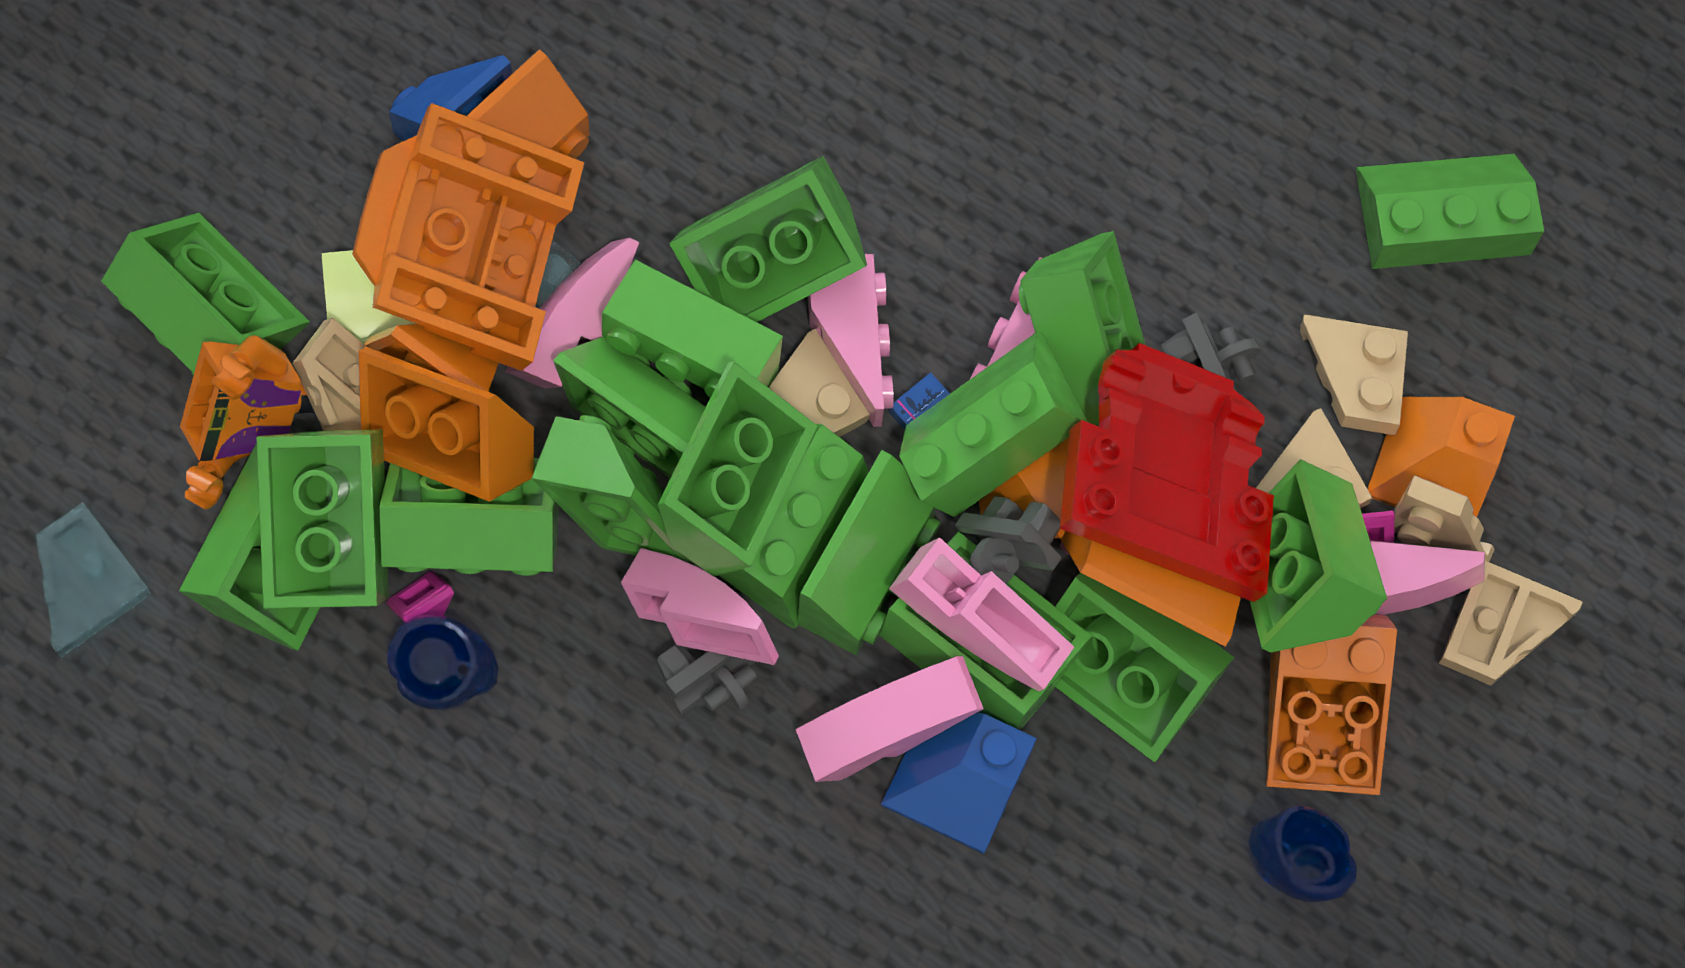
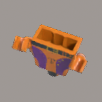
M249 336L240 345L202 342L180 428L199 460L197 466L190 467L186 472V482L190 487L185 491L184 497L203 509H209L216 504L223 491V481L221 479L233 463L251 454L257 444L256 437L289 434L294 414L315 413L301 383V379L286 354L259 336Z

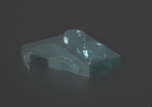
M83 502L36 535L39 561L42 564L44 576L42 582L45 603L48 606L52 635H50L51 644L60 658L151 595L148 587Z

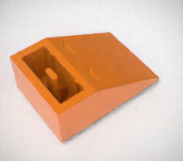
M1373 615L1369 617L1351 636L1271 652L1267 787L1380 795L1397 628L1388 616Z

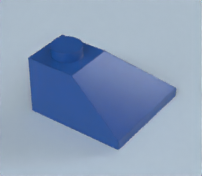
M504 55L430 76L417 88L415 86L408 87L398 95L392 104V109L389 111L393 133L402 142L416 136L426 110L431 103L467 116L512 75L511 62Z
M975 713L906 751L881 806L984 854L1027 765L1037 738L986 714Z

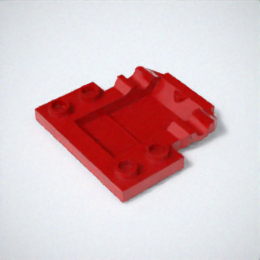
M1141 343L1131 350H1115L1105 359L1099 377V426L1081 420L1069 431L1060 529L1249 601L1256 602L1267 594L1274 495L1249 486L1248 474L1250 467L1258 458L1262 457V448L1256 446L1255 441L1260 428L1264 425L1265 416L1250 401L1233 389V380Z

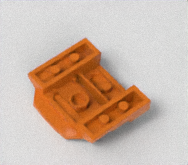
M431 103L426 110L417 135L384 150L380 154L364 204L352 255L375 286L373 308L423 326V330L467 345L473 354L520 371L524 370L534 361L546 311L536 308L535 305L555 228L560 221L572 212L584 162Z

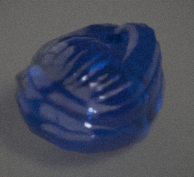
M427 614L413 617L399 626L387 651L389 671L397 680V687L401 695L413 704L429 710L445 711L460 707L474 696L487 693L497 684L499 667L491 648L475 631L462 622L446 616ZM461 664H465L469 668L468 673L465 675H461L458 672V667Z
M1297 805L1282 810L1276 816L1259 821L1256 826L1252 827L1248 840L1251 861L1256 872L1278 891L1304 902H1320L1342 897L1356 882L1357 866L1354 858L1350 855L1349 836L1337 822L1325 813L1313 808Z

